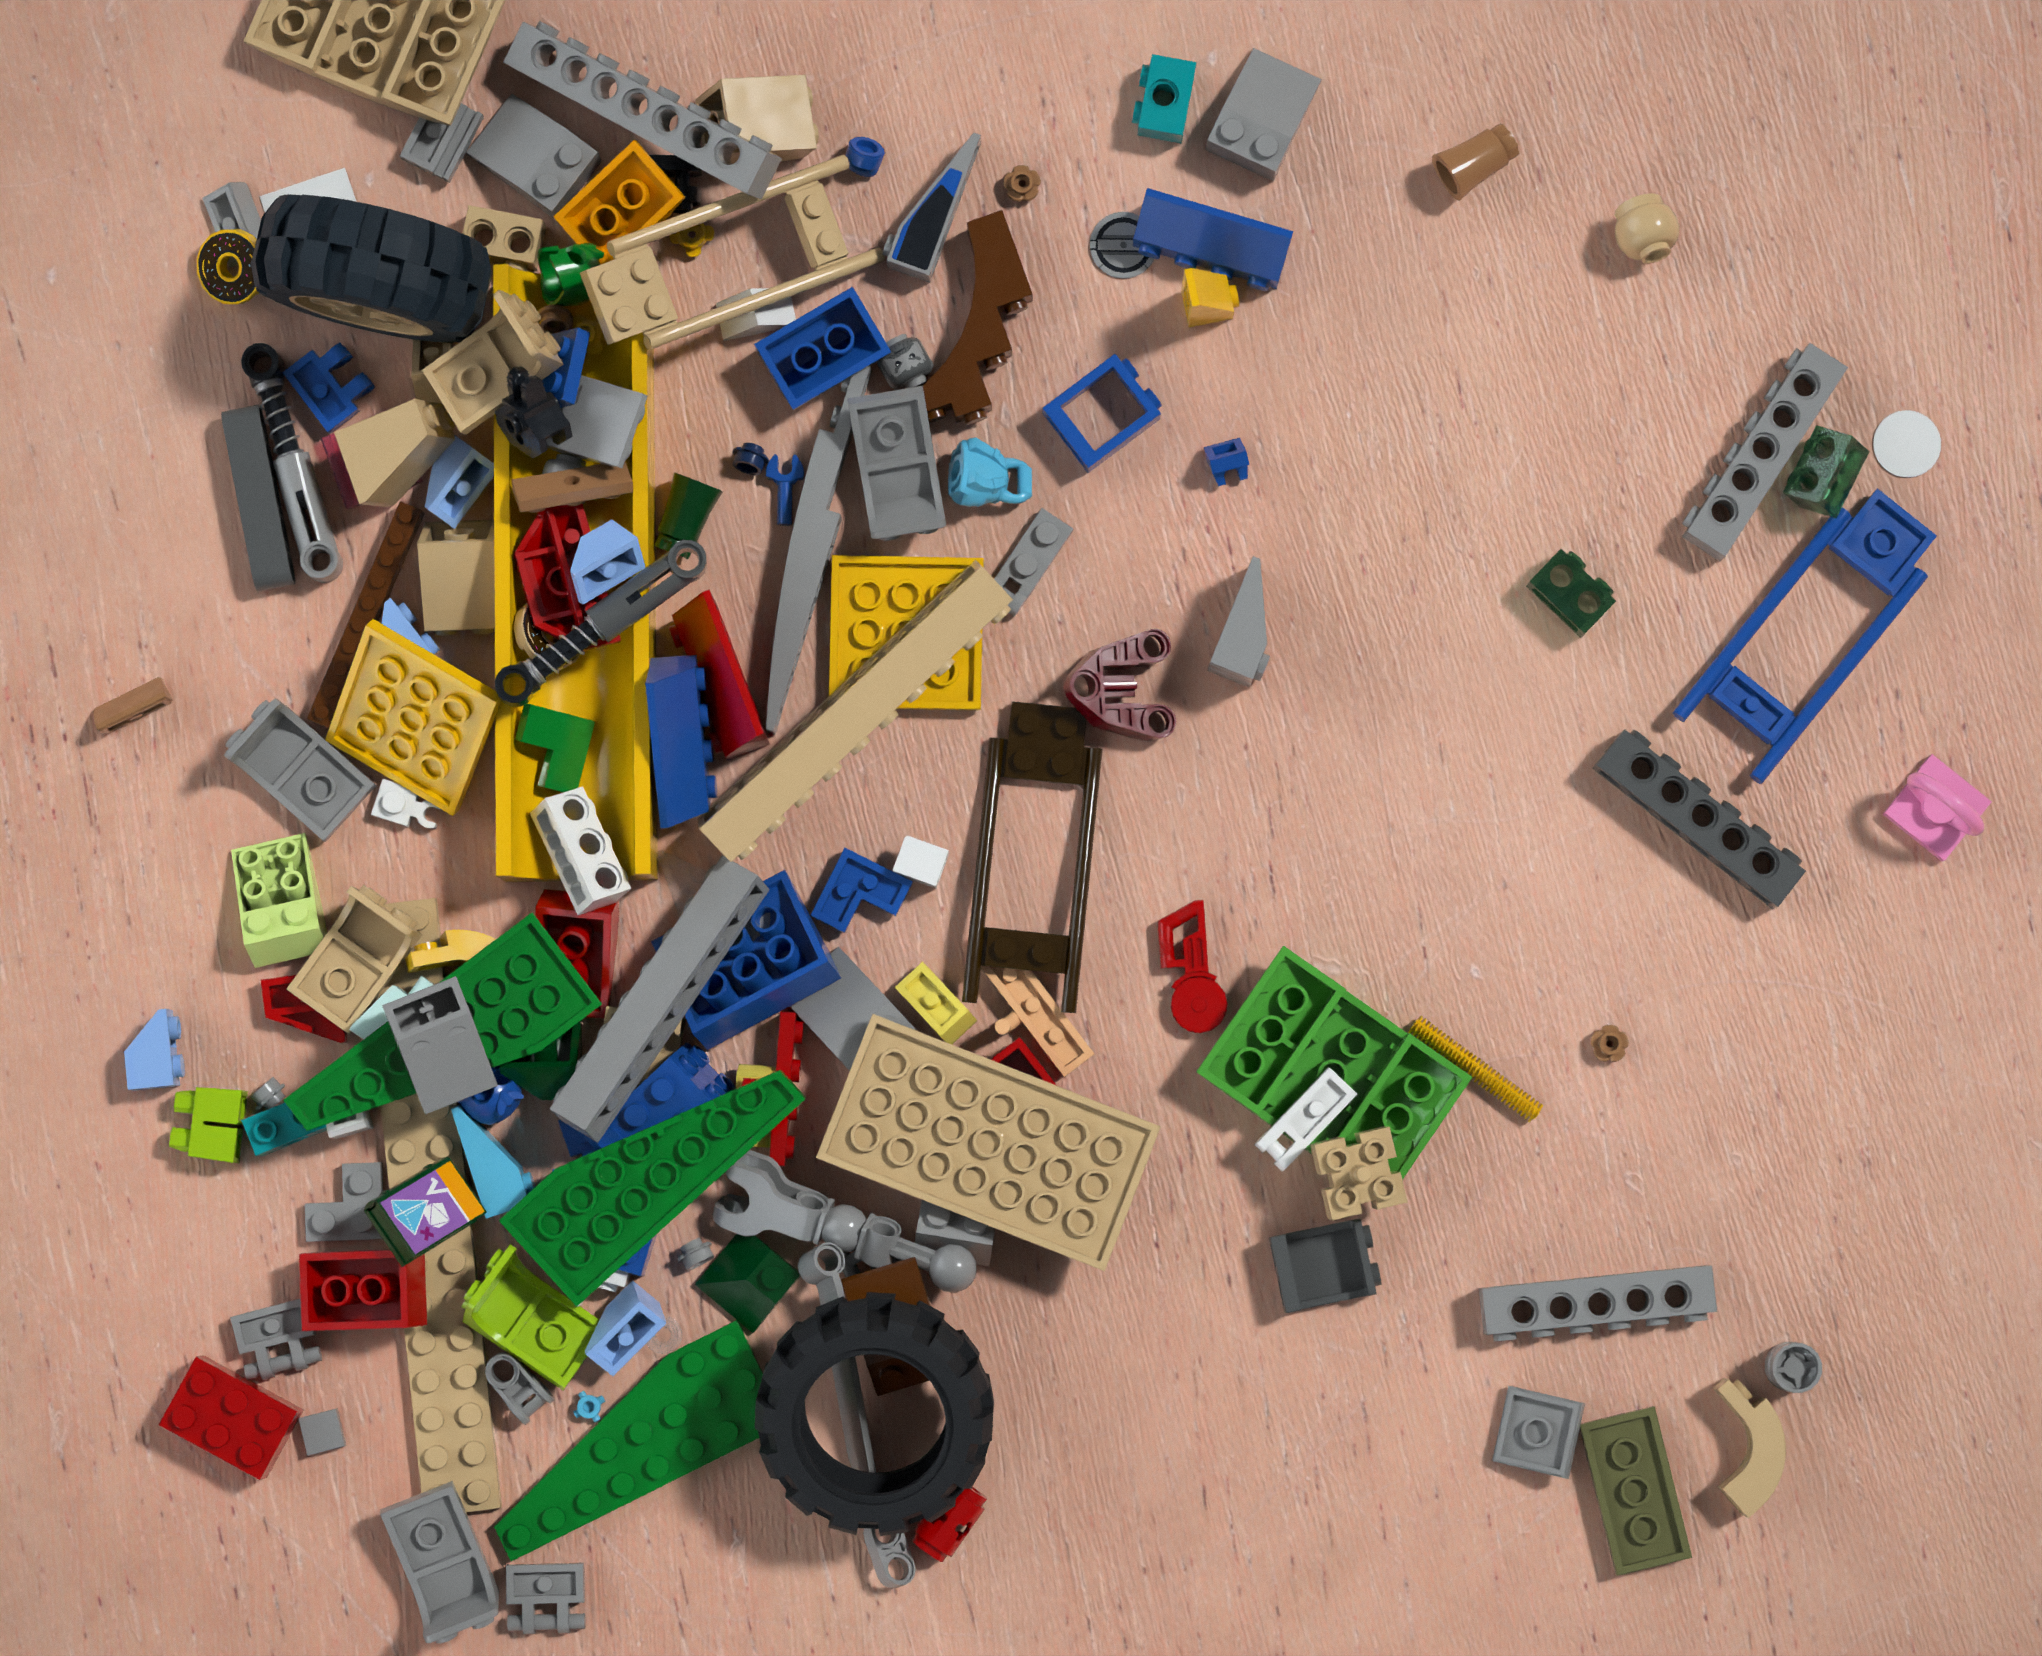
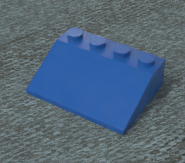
M786 870L763 881L769 888V891L751 916V924L760 936L752 940L749 932L745 927L741 931L743 932V937L740 943L730 947L685 1014L693 1035L707 1050L841 979L826 944ZM770 913L769 928H760V918L764 914ZM664 935L651 941L655 952L662 945Z

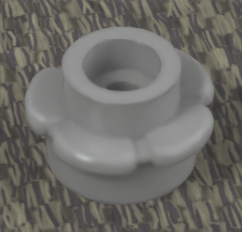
M274 1077L267 1081L251 1096V1099L258 1105L255 1109L259 1110L264 1106L268 1110L277 1105L285 1097L281 1091L285 1084L280 1085Z
M697 1238L683 1245L680 1248L682 1255L678 1257V1263L683 1262L687 1271L707 1263L714 1258L710 1249L712 1243H703L700 1238Z

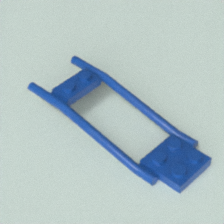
M1878 488L1854 517L1845 508L1838 506L1672 714L1678 720L1685 722L1705 695L1708 694L1711 700L1766 744L1772 745L1771 749L1750 774V777L1755 782L1762 784L1928 578L1927 574L1923 570L1916 568L1914 564L1937 535ZM1828 545L1831 551L1886 595H1891L1893 598L1798 715L1794 716L1790 709L1736 666L1733 667L1731 663Z

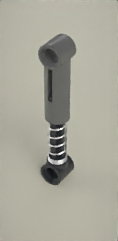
M692 540L677 542L670 551L585 611L587 617L584 618L582 624L578 627L573 625L572 631L565 636L559 635V640L553 645L547 644L546 650L542 653H534L533 659H526L523 663L519 661L515 665L502 668L495 679V690L501 701L511 707H521L527 704L533 698L534 693L541 689V684L546 683V678L553 672L559 674L560 667L566 663L572 664L571 659L578 654L584 655V650L592 644L597 646L599 639H605L607 642H610L688 584L699 580L707 568L704 548L698 542ZM684 552L695 554L699 560L698 565L690 571L682 570L676 563L677 558ZM671 572L672 575L641 596V592ZM513 676L521 677L526 682L525 690L517 696L509 695L504 691L505 682Z

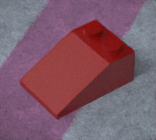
M544 889L536 905L535 916L602 1003L601 1006L586 1017L604 1019L606 1006H610L618 937L619 900L614 904L577 915L567 891Z

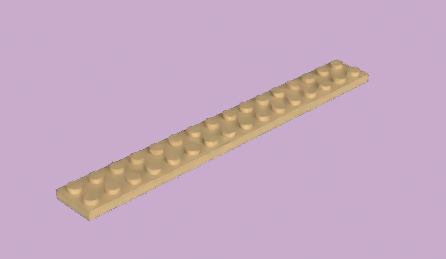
M436 898L387 903L383 906L390 912L395 907L418 922L415 930L420 932L422 936L416 945L437 942V947H441L439 938L441 932ZM404 960L374 1003L392 985H396L409 993L420 976L425 977L433 984H437L445 978V969L441 967L408 973L406 961ZM417 1094L380 1106L389 1189L418 1173L426 1165L433 1164L443 1157H449L467 1182L464 1149L451 1108L459 1105L458 1102L426 1115ZM472 1225L425 1253L427 1325L404 1328L421 1493L453 1481L466 1512L502 1508L490 1389L485 1374L487 1361L484 1336L462 1322L465 1309L461 1307L465 1301L463 1298L475 1280H478Z

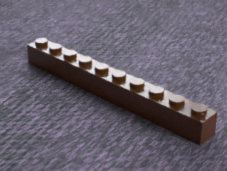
M401 501L399 502L307 716L309 721L329 729L365 626L372 619L379 621L384 603L390 596L425 513L421 509Z

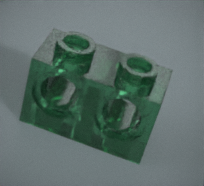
M1816 425L1811 437L1805 443L1803 453L1794 471L1788 477L1783 493L1800 508L1836 519L1870 451L1851 435Z
M1560 549L1529 581L1526 587L1581 638L1616 602L1611 596L1614 591L1601 578L1597 577L1594 580L1584 571L1586 564L1574 552L1569 551L1566 554ZM1553 569H1563L1569 575V584L1565 587L1554 585L1550 579V572ZM1579 596H1592L1597 603L1596 611L1594 613L1583 612L1578 606Z

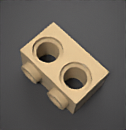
M468 205L463 234L475 239L477 233L482 230L493 232L492 241L484 246L487 248L490 262L509 264L511 267L522 271H527V269L538 270L537 253L543 246L546 231L543 219ZM519 237H526L531 241L530 247L523 253H515L511 250L513 241Z

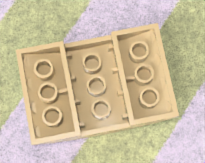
M261 0L244 42L285 64L353 94L416 117L451 126L506 0Z

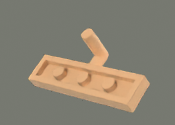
M981 965V969L1013 1010L995 1023L997 1034L1001 1036L1007 1035L1023 1023L1063 1077H1066L1094 1055V1052L1065 1014L1061 1012L1059 1006L1032 971Z

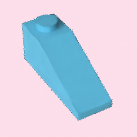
M461 1105L451 1108L480 1202L487 1211L485 1218L509 1212L535 1188L531 1173H524L522 1165L481 1123L473 1120Z

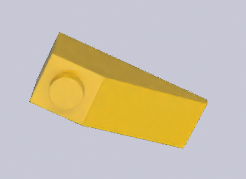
M1195 268L1184 269L1181 294L1188 328L1233 319L1234 308L1239 307V298L1236 285L1229 286L1227 275Z

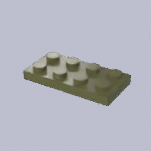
M1655 1406L1581 1423L1580 1433L1615 1574L1619 1576L1692 1558Z

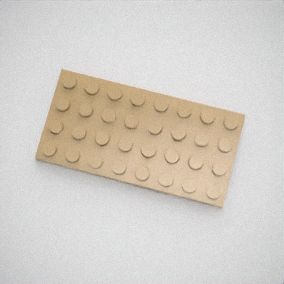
M872 1014L816 1158L1105 1271L1161 1126Z

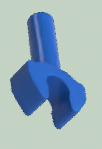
M774 454L767 464L766 477L768 480H773L777 485V525L790 526L792 525V488L797 481L804 479V468L797 455H793L792 471L787 475H783L778 471L779 460L778 456Z

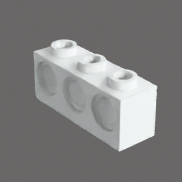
M583 786L547 797L530 812L577 915L614 904L631 889L628 875L625 869L620 866L612 849L611 839L604 832L596 815L595 805L588 798Z

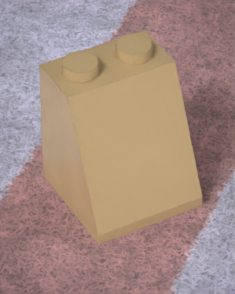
M806 75L720 79L695 99L697 105L711 112L708 119L719 124L722 118L742 128L739 134L741 137L750 141L752 135L772 144L770 152L781 157V161L804 158L817 148L819 134L818 128L812 120L811 107L813 95L810 87L807 86ZM708 131L701 136L703 147L709 139ZM736 148L731 154L732 164L739 159V148Z
M413 399L334 432L359 504L388 508L395 505L453 443L455 436L452 429L455 427V424L443 404Z
M494 519L460 521L455 529L444 521L425 522L417 543L424 631H434L436 635L441 636L455 634L457 630H472L475 634L494 632Z

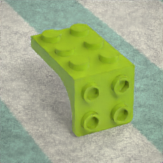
M510 1244L505 1252L501 1249L495 1252L486 1266L485 1280L482 1283L475 1280L463 1298L465 1301L461 1306L465 1309L462 1322L564 1391L588 1357L585 1355V1349L599 1319L582 1307H576L570 1299L528 1270L516 1255L517 1248Z

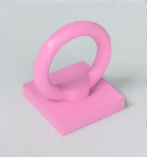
M1931 754L1916 772L1908 776L1907 784L1884 811L1883 815L1943 862L1966 834L1978 836L1984 831V823L1980 816L1992 801Z

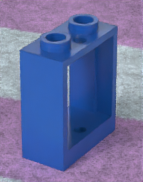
M1116 354L1112 355L1042 408L1044 417L1087 473L1091 472L1159 421L1161 417L1158 409L1162 404L1150 388L1145 391L1135 380L1139 377V374L1127 358L1121 361ZM1114 371L1145 414L1094 451L1062 408L1110 372Z

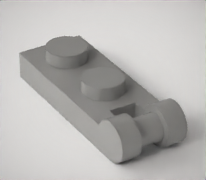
M1041 508L994 578L1013 599L1008 606L1011 608L1009 613L1014 617L1021 610L1073 532L1072 527ZM1009 579L1021 586L1016 594L1004 587Z

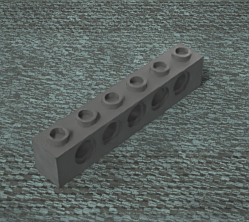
M1624 729L1592 769L1771 909L1779 907L1806 872V870L1799 866L1802 860L1787 848H1783L1781 851L1769 842L1772 837L1758 825L1753 824L1752 827H1749L1739 819L1742 815L1741 812L1725 800L1720 804L1709 795L1711 789L1696 777L1689 780L1679 772L1681 766L1673 758L1665 753L1661 757L1648 748L1651 742L1636 730L1629 733ZM1640 759L1648 763L1650 775L1647 779H1638L1633 775L1631 766L1634 760ZM1665 783L1675 784L1679 788L1680 799L1678 802L1670 803L1663 798L1661 791ZM1697 806L1704 807L1710 813V822L1705 827L1698 826L1692 819V811ZM1726 830H1733L1739 835L1740 846L1737 850H1729L1723 845L1722 835ZM1758 853L1766 855L1770 860L1771 866L1767 874H1760L1753 868L1752 860Z

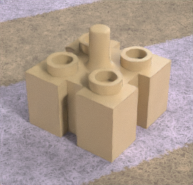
M1383 1126L1355 1133L1357 1143L1346 1145L1344 1137L1310 1144L1317 1174H1327L1330 1187L1321 1189L1329 1220L1333 1221L1362 1214L1361 1204L1370 1201L1372 1208L1377 1210L1408 1202L1401 1172H1390L1388 1159L1397 1157L1390 1127Z

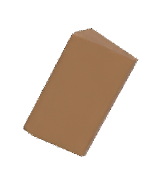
M157 677L96 707L93 710L97 730L104 734H109L172 703L173 699L163 679Z

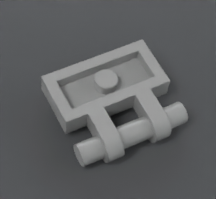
M301 1298L230 1317L239 1354L255 1351L257 1362L244 1365L247 1380L258 1377L266 1380L275 1377L277 1372L292 1368L300 1371L309 1368L311 1363L322 1361V1353L319 1346L308 1349L303 1347L301 1338L316 1335V1332L302 1331ZM288 1342L291 1353L271 1358L268 1347Z
M584 1563L506 1565V1605L522 1604V1615H508V1631L523 1630V1634H535L536 1630H557L558 1633H570L571 1629L586 1628L585 1613L570 1614V1603L585 1602ZM557 1603V1614L536 1615L535 1604Z

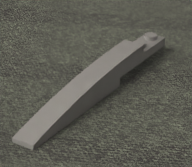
M871 365L842 381L841 391L846 392L842 407L836 405L831 417L830 427L835 428L834 433L819 429L808 465L790 539L775 626L766 730L770 734H776L842 521L841 514L829 509L853 434L847 398L865 396L872 373Z

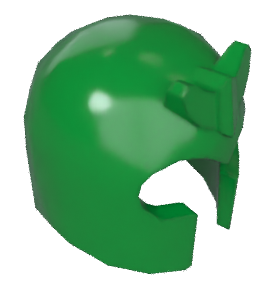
M593 243L573 244L559 249L558 245L540 248L537 253V259L541 271L540 287L546 304L577 306L590 301L580 272L600 265L599 259L604 257V252L596 249V245Z

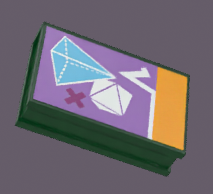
M443 1157L433 1164L426 1165L421 1171L393 1188L384 1190L378 1197L369 1201L364 1208L365 1214L402 1267L469 1227L478 1218L487 1213L449 1157Z

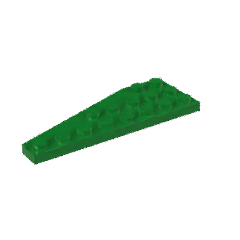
M530 913L442 980L445 981L456 976L491 1068L543 1050L602 1005L533 913ZM387 1021L283 1101L306 1131L417 1093Z
M781 1069L557 1167L507 1212L499 1222L577 1307L799 1106L806 1097Z
M738 1320L666 1355L494 1526L510 1561L759 1438L758 1430L755 1429V1406L763 1371Z

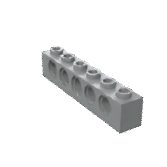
M1811 343L1803 351L1796 348L1784 366V368L1789 370L1782 383L1777 379L1774 381L1764 397L1769 404L1762 414L1755 411L1743 429L1749 433L1742 445L1736 442L1733 444L1723 462L1728 464V467L1721 477L1717 474L1713 475L1702 492L1708 496L1701 508L1694 505L1682 523L1687 527L1682 537L1718 561H1721L1727 555L1848 369L1847 366ZM1794 380H1806L1811 386V394L1809 396L1797 394L1793 386ZM1782 410L1788 413L1791 418L1790 427H1779L1773 420L1774 411ZM1758 441L1766 443L1771 451L1770 458H1758L1753 452V443ZM1733 474H1745L1750 480L1749 490H1738L1732 483ZM1715 504L1726 506L1730 512L1729 521L1719 522L1714 519L1711 511L1712 506Z
M1711 1265L1479 1288L1483 1334H1493L1494 1341L1517 1339L1516 1332L1531 1331L1532 1338L1554 1336V1328L1569 1327L1570 1334L1593 1332L1592 1324L1608 1323V1330L1631 1328V1320L1646 1319V1326L1670 1324V1316L1684 1315L1685 1322L1708 1320L1707 1313L1717 1312ZM1672 1285L1679 1286L1684 1294L1682 1303L1677 1307L1669 1306L1665 1300V1292ZM1633 1289H1640L1646 1298L1645 1305L1638 1311L1631 1310L1626 1302L1628 1293ZM1600 1292L1606 1297L1608 1304L1602 1314L1595 1315L1589 1310L1588 1301L1593 1294ZM1559 1296L1564 1297L1569 1303V1312L1561 1319L1555 1318L1550 1312L1552 1300ZM1524 1300L1531 1307V1316L1527 1321L1519 1323L1514 1320L1511 1310L1517 1301Z

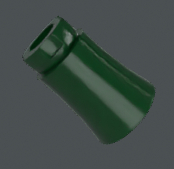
M674 472L666 508L657 530L661 533H659L654 546L670 551L677 542L682 540L698 542L706 521L723 491ZM690 552L680 554L681 557L689 559L691 555Z

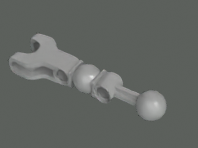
M749 1150L725 1172L727 1178L742 1186L749 1197L727 1194L716 1202L712 1214L713 1220L724 1229L742 1236H753L763 1230H773L799 1240L813 1241L817 1245L823 1239L825 1243L836 1244L843 1253L855 1251V1259H861L866 1264L877 1268L892 1264L893 1259L902 1261L915 1257L918 1267L928 1271L933 1284L944 1292L957 1293L965 1290L976 1277V1260L966 1248L960 1245L948 1244L936 1251L900 1238L901 1226L891 1218L875 1216L876 1214L870 1213L868 1219H866L863 1212L854 1206L841 1204L833 1207L835 1199H829L818 1191L788 1180L779 1164L767 1155Z

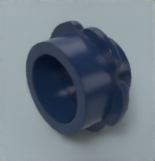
M743 443L742 447H735L732 452L735 455L733 466L746 474H761L763 467L769 462L768 457L764 454V449L754 443Z

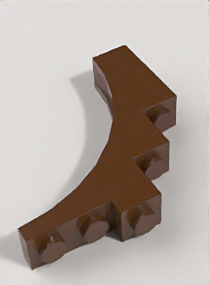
M1003 210L967 222V232L974 255L975 284L971 310L961 337L946 362L923 385L929 423L945 418L947 416L945 411L951 409L956 423L965 421L966 425H971L987 418L986 413L992 411V404L979 368L985 366L986 370L996 369L1007 364L1006 358L1012 356V347L999 313L1006 311L1007 315L1020 313L1028 308L1027 303L1033 301V294Z

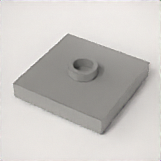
M1508 1386L1492 1461L1569 1479L1585 1403Z

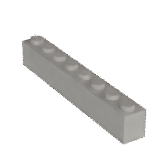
M723 855L717 864L707 871L704 883L696 895L686 902L683 914L674 927L665 933L662 945L653 958L643 965L640 977L632 989L622 996L619 1008L610 1021L600 1028L597 1040L589 1052L579 1059L570 1080L557 1091L550 1110L562 1122L598 1143L768 893L769 888L758 875L733 861L730 862Z

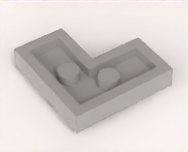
M382 1162L342 1164L343 1202L305 1203L306 1242L382 1239L364 1212L366 1204L383 1192Z

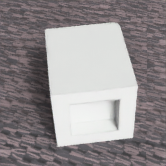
M906 836L895 862L893 872L937 889L949 856V850L911 836Z

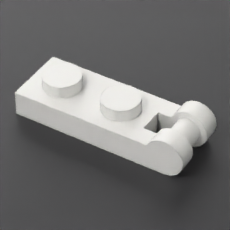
M1328 1067L1254 1145L1262 1153L1267 1151L1276 1160L1274 1165L1281 1171H1284L1348 1105L1357 1093ZM1283 1132L1294 1140V1143L1288 1149L1277 1141Z

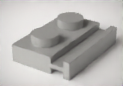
M461 103L451 126L419 117L400 154V158L450 183L484 119L483 114Z

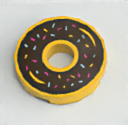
M223 229L211 234L201 245L197 256V275L203 289L211 298L223 304L237 305L244 304L259 294L255 287L251 268L257 240L254 235L242 229ZM231 256L239 264V271L235 277L227 269V262Z

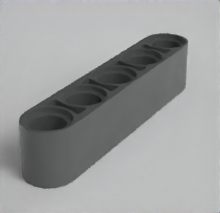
M260 404L224 411L221 413L222 424L255 588L257 592L294 585L296 584L295 572L263 411L260 409Z

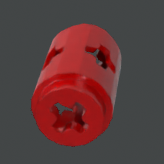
M973 1486L970 1489H964L956 1498L955 1507L932 1523L926 1521V1519H922L914 1529L916 1535L912 1539L913 1543L940 1562H943L947 1555L952 1557L984 1512L983 1504L987 1500L986 1496ZM959 1524L961 1526H967L963 1532L955 1531L956 1527Z

